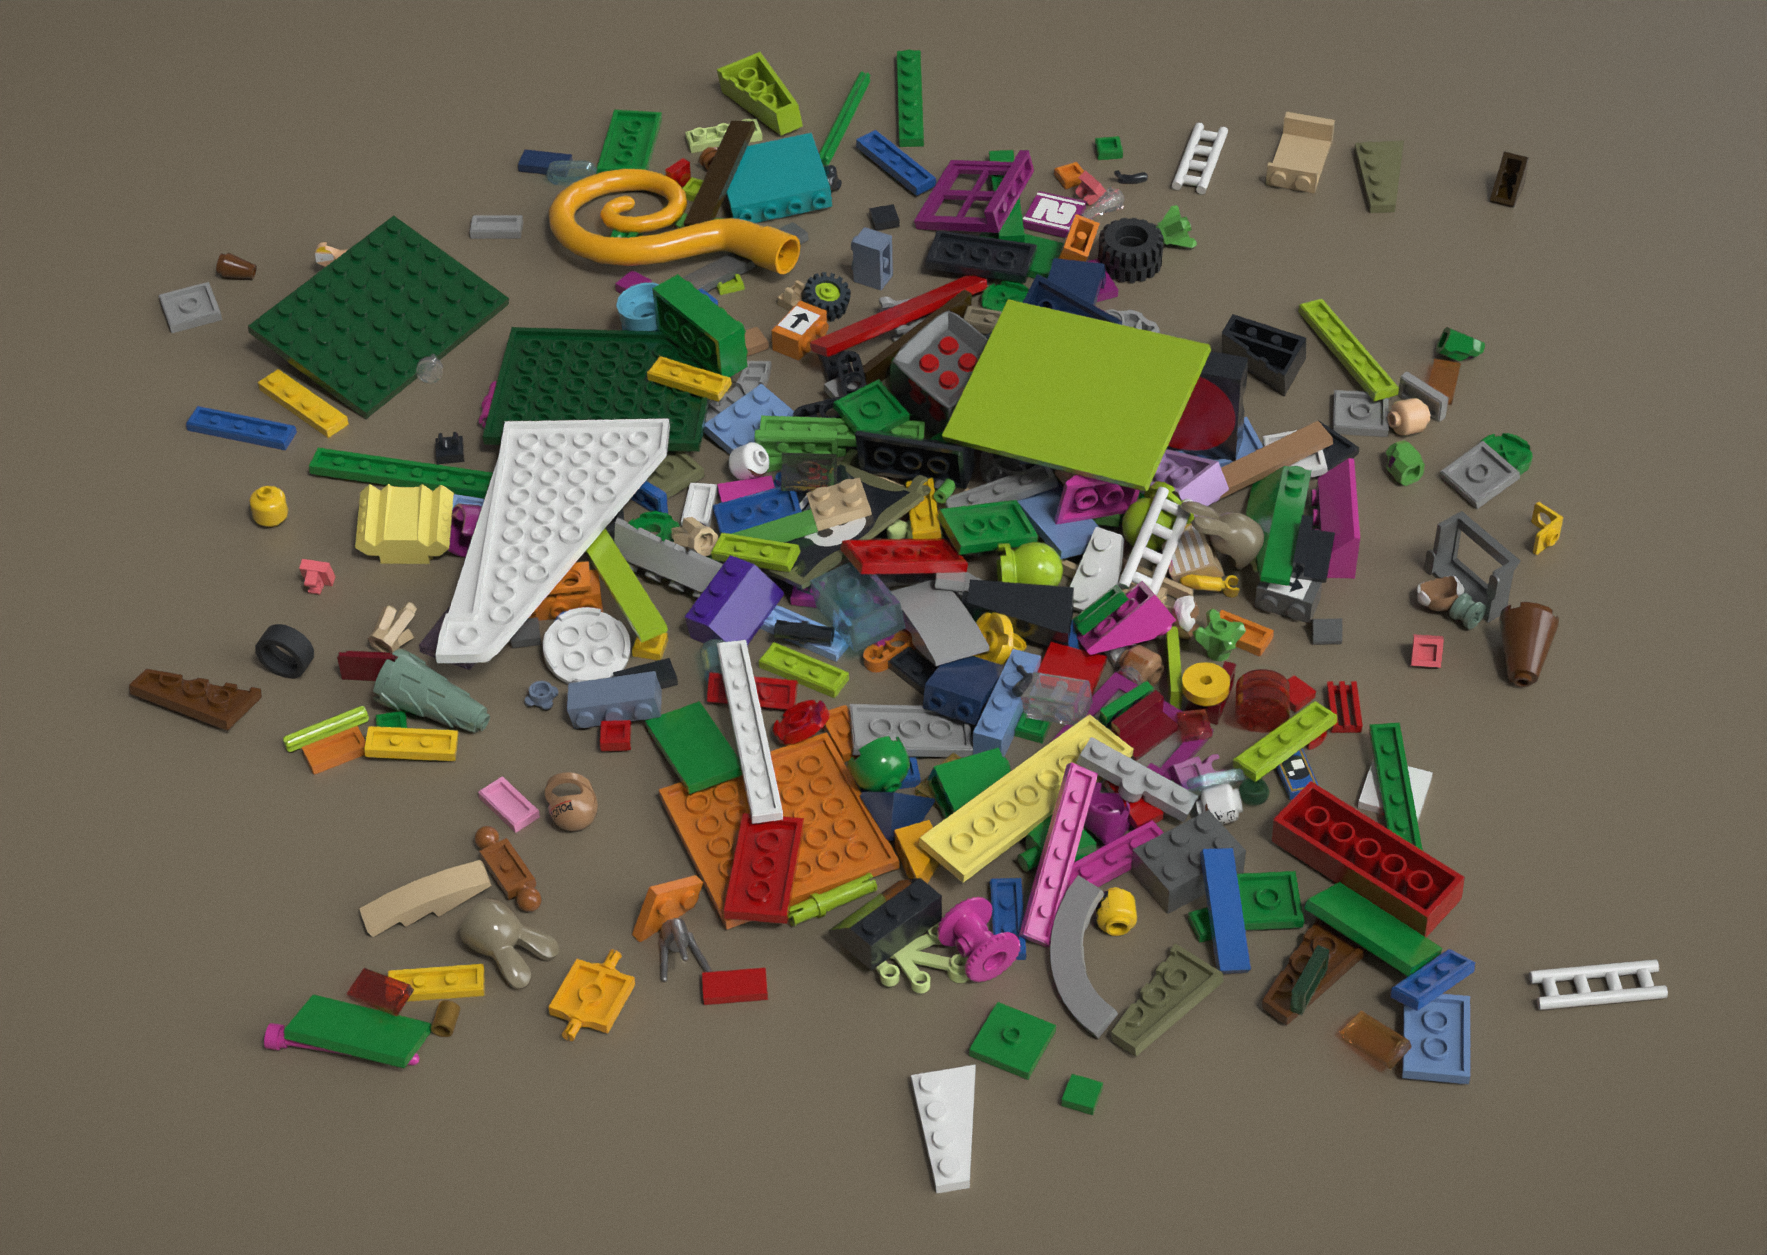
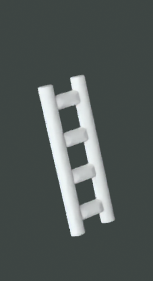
M1202 123L1195 124L1173 180V189L1180 190L1182 184L1196 186V191L1199 194L1206 193L1228 133L1226 127H1220L1218 132L1203 130L1204 125ZM1199 140L1214 142L1212 147L1198 145ZM1194 154L1208 156L1207 162L1192 160ZM1188 169L1202 171L1201 177L1186 174Z
M1158 487L1119 580L1118 585L1123 589H1129L1131 582L1138 584L1143 581L1157 596L1191 513L1181 509V505L1166 499L1169 490L1164 487ZM1186 498V499H1184L1183 502L1193 501V500ZM1161 509L1177 516L1172 530L1156 523ZM1151 533L1167 540L1162 554L1146 547ZM1141 558L1157 564L1152 578L1136 571Z
M1657 959L1529 972L1530 983H1542L1546 997H1537L1539 1010L1668 997L1666 985L1654 986L1650 974L1659 971ZM1637 974L1641 988L1623 989L1619 976ZM1605 977L1609 991L1591 992L1587 979ZM1574 980L1578 994L1559 995L1555 982Z

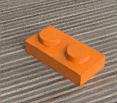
M843 705L829 710V720L823 726V730L825 733H828L843 762L849 761L851 757L853 759L858 758L860 755H853L848 707Z

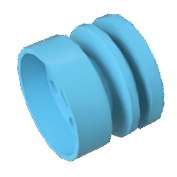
M640 283L626 289L618 297L616 306L622 323V330L660 331L657 329L652 288L659 284Z

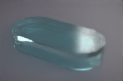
M554 161L550 163L547 170L548 180L559 186H569L585 177L597 174V168L589 161Z
M1239 768L1196 776L1188 779L1186 782L1188 790L1196 792L1224 783L1229 785L1245 781L1243 770Z

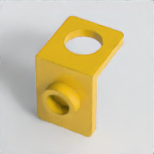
M1540 502L1534 505L1531 520L1532 524L1542 529L1535 538L1533 548L1535 555H1538L1546 547L1553 546L1557 542L1563 522V516ZM1540 513H1545L1550 518L1551 523L1545 524L1541 520Z

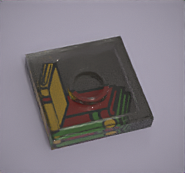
M782 453L781 491L813 492L817 488L837 484L836 454Z

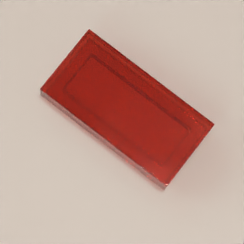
M364 968L347 992V995L354 1001L397 1016L414 989L408 983Z

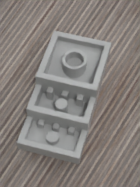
M935 579L887 592L888 603L899 612L900 623L912 634L913 645L935 666L989 651L986 639L963 603L953 591L936 589Z

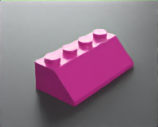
M1348 458L1320 476L1317 481V489L1311 490V506H1316V509L1312 511V516H1314L1313 526H1317V529L1314 530L1335 533L1327 578L1355 579L1360 528L1355 462L1353 458Z

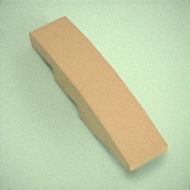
M478 860L413 881L359 908L367 932L372 937H375L398 922L407 927L432 911L440 917L492 885L483 862Z

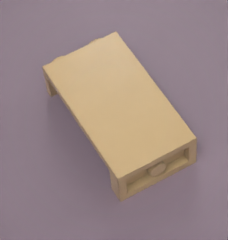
M1286 112L1283 134L1273 163L1268 162L1266 185L1315 194L1333 141L1335 120Z

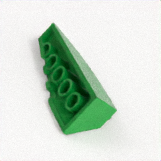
M1283 466L1252 485L1246 516L1256 521L1264 532L1263 546L1255 560L1260 581L1289 586L1312 470H1306L1300 466Z

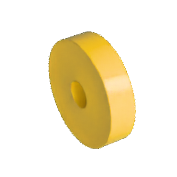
M1208 662L1196 663L1188 667L1183 673L1182 692L1189 701L1202 706L1216 705L1225 700L1229 694L1230 677L1226 670L1219 665Z

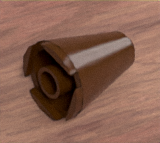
M1520 602V607L1512 609L1511 605H1508L1500 613L1499 624L1508 678L1519 687H1528L1538 681L1559 626L1558 615L1556 617L1553 616L1551 608L1539 603Z

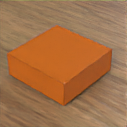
M1077 162L1054 168V176L1065 189L1078 186L1082 182L1078 177L1084 170Z

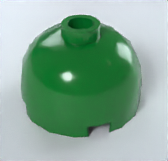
M890 736L873 740L858 750L861 755L855 761L853 757L848 761L847 768L860 788L867 792L897 791L902 786V782L910 769V758L899 737H896L894 741L891 740Z

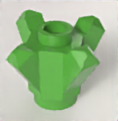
M1177 205L1171 206L1162 221L1156 225V228L1162 231L1163 245L1173 244L1194 248L1197 246V242L1188 235L1192 228L1187 216L1181 217L1179 207Z
M1212 608L1206 612L1208 626L1206 628L1201 626L1192 633L1195 639L1206 649L1210 659L1224 661L1236 649L1235 644L1246 630L1242 622H1229L1221 619L1220 613Z

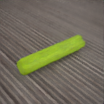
M358 706L283 737L284 746L288 752H294L303 746L369 721L367 710L364 706Z

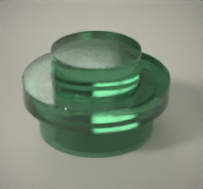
M1247 778L1239 787L1240 798L1246 804L1261 805L1269 798V787L1262 778L1256 782Z

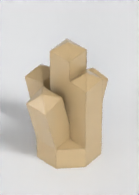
M693 517L683 518L682 527L672 528L674 543L684 547L685 551L692 550L703 556L711 555V551L718 540V535L710 527L704 526Z
M408 602L404 604L396 616L397 610L393 606L384 607L374 631L368 637L370 645L377 652L393 653L400 646L413 639L412 631L404 629L415 616L416 606Z

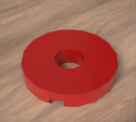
M805 700L787 709L783 714L784 719L781 722L776 720L772 731L779 743L784 745L795 744L806 740L823 728L829 720L830 712L822 700H819L818 703L815 700Z

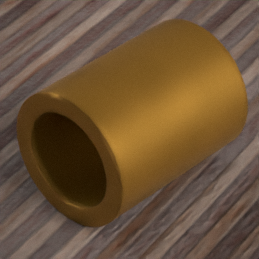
M441 1001L438 1005L431 1031L440 1037L452 1036L461 1010L460 1006L453 1001Z

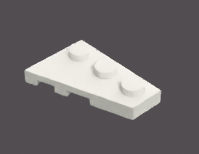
M1095 527L1070 587H1074L1073 610L1082 612L1114 585L1119 583L1124 544L1122 535Z

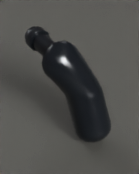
M1119 170L1114 172V175L1118 177V182L1121 184H1138L1148 180L1146 172L1133 175L1121 174Z
M1022 665L1016 667V671L1023 676L1012 689V693L1016 697L1022 696L1033 680V674L1027 673Z

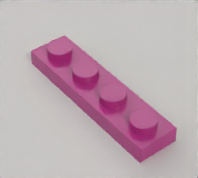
M1152 820L1074 862L1066 892L1078 875L1093 885L1100 887L1131 870L1133 849L1164 832Z

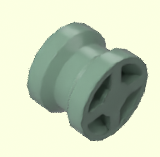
M1463 593L1453 603L1449 615L1454 620H1461L1466 628L1473 629L1482 620L1486 611V605L1481 602H1474L1472 596Z

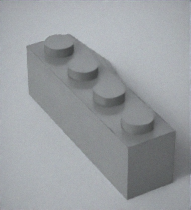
M616 519L614 543L633 572H637L638 568L646 571V577L660 582L662 578L670 581L668 586L684 592L686 588L694 591L692 596L699 598L723 566L722 563L692 550L685 551L684 547L667 539L662 541L660 537L640 527L637 530L622 519Z

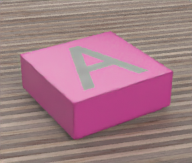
M816 580L804 590L794 586L790 597L791 605L819 608L824 590V581Z

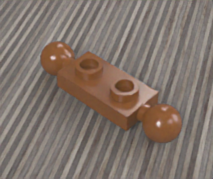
M491 826L479 828L475 833V843L482 849L479 851L481 860L507 898L511 899L517 896V904L525 912L537 910L541 905L542 897L540 892L534 888L536 887V880L507 838L499 841L497 830Z

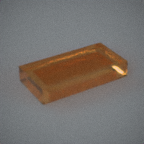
M1434 359L1428 385L1447 396L1448 405H1452L1461 363Z
M1362 1010L1340 1032L1343 1040L1390 1070L1412 1048L1410 1040Z

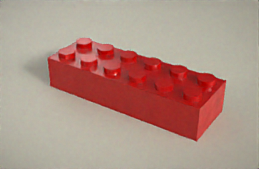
M1312 781L1273 819L1272 842L1334 882H1341L1425 937L1438 926L1462 899L1464 876Z

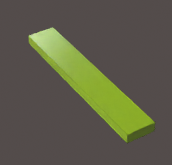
M1323 299L1299 304L1298 312L1373 401L1398 395L1399 387Z
M605 528L585 553L641 643L667 632L668 628L664 619Z

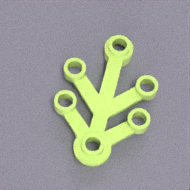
M939 923L930 928L927 934L916 938L890 957L896 960L911 981L913 991L917 993H925L930 989V975L927 972L919 971L915 964L947 970L949 979L956 983H965L970 980L965 974V964L969 958L968 956L964 958L960 954H955L952 958L921 951L934 944H942L938 936L934 935V933L938 932ZM884 961L875 968L880 974L882 984L885 986H895L898 984L900 972L897 966ZM887 974H893L894 976H892V977H887V976H885V975H887ZM917 981H924L925 983L919 984Z

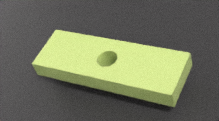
M757 119L742 120L754 121L756 129L750 142L762 141V132ZM721 123L717 126L699 127L685 132L690 152H700L708 147L719 148L729 124Z

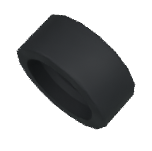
M283 624L269 626L255 645V653L265 668L284 678L294 679L301 677L314 658V648L305 635L295 628ZM277 646L288 651L293 657L282 652Z

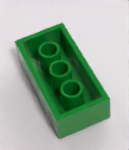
M678 274L652 288L658 330L710 372L731 377L748 367V350L745 343L746 330L739 320L736 321L724 308L717 306L706 294H702L690 281H686Z

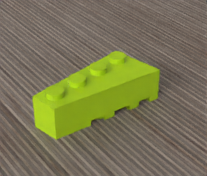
M761 52L716 69L721 91L779 135H784L803 127L798 103Z

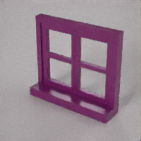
M1019 150L1013 162L950 160L914 220L916 229L999 233L1034 172L1029 150ZM959 174H981L972 191L950 190ZM989 175H1005L996 191H980ZM944 199L966 200L956 217L934 216ZM973 201H990L984 211L985 218L965 217Z

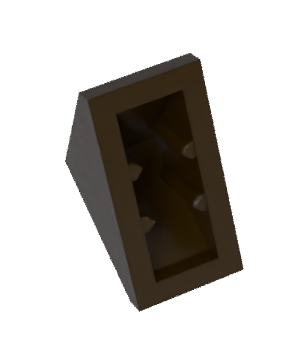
M1504 151L1490 201L1515 207L1525 185L1529 157Z

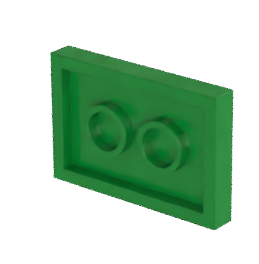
M1017 500L939 510L938 519L959 555L997 550V544L1009 543L1011 548H1015L1025 543L1037 542L1038 540L1036 531Z

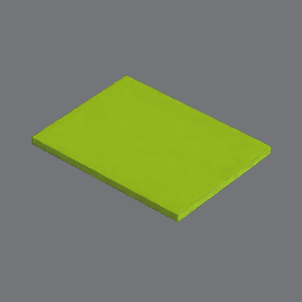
M1008 299L942 434V438L946 442L1147 492L1211 352L1210 345Z

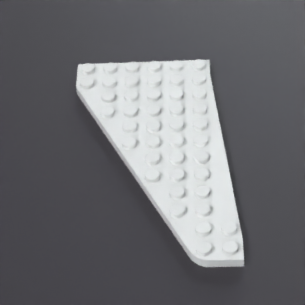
M669 419L505 421L496 466L449 612L445 614L439 633L435 654L437 663H485L500 652L667 456L670 430Z

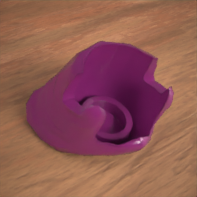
M1096 782L1084 827L1088 831H1092L1104 845H1107L1124 836L1127 829L1130 804L1126 802L1125 807L1119 793H1101L1102 784Z

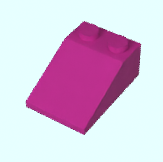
M1075 475L1065 482L1054 521L1057 525L1115 514H1125L1129 505L1137 501L1140 490Z
M1141 581L1126 593L1129 600L1084 636L1081 632L1076 636L1087 652L1092 655L1151 640L1156 636H1162L1171 629L1172 623L1176 619L1153 591Z

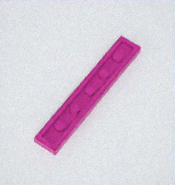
M1072 762L1067 764L1019 933L1020 937L1044 947H1049L1051 943L1055 917L1066 893L1098 776L1097 773Z

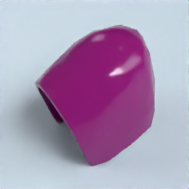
M460 503L454 506L452 510L449 552L466 558L482 506Z

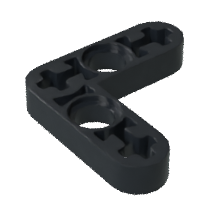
M846 351L839 355L837 359L843 396L802 405L794 411L793 417H818L817 413H820L821 418H842L839 414L830 417L825 414L829 409L834 408V401L867 385L859 354L854 351ZM852 362L854 372L848 371L847 363ZM853 381L861 383L856 389H849L847 387Z

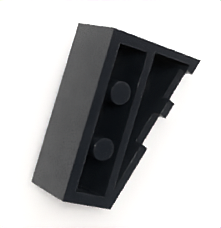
M1232 314L1222 331V353L1248 358L1247 371L1285 397L1306 360L1307 338Z

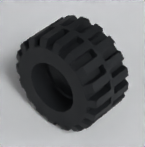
M1132 217L1131 219L1121 218L1119 221H1111V224H1106L1103 230L1100 231L1098 259L1102 264H1105V270L1112 279H1119L1120 282L1130 281V283H1135V281L1142 282L1146 278H1152L1155 276V273L1160 271L1162 266L1164 241L1162 231L1156 228L1155 224L1148 223L1144 219L1139 220Z

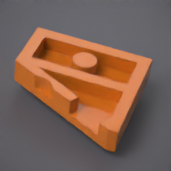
M694 875L649 887L632 935L639 942H642L661 930L662 925L667 920L679 918L694 908L704 882Z

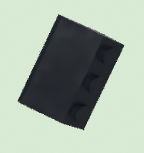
M921 878L899 880L829 929V935L872 971L941 921L942 895Z

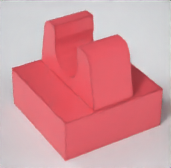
M1086 170L1078 177L1082 182L1075 193L1080 199L1084 197L1083 200L1086 201L1088 206L1097 200L1104 202L1110 196L1102 184Z
M302 559L299 570L305 580L304 585L309 587L308 593L320 595L324 585L333 586L336 576L330 563Z
M1413 634L1411 666L1441 668L1443 636Z

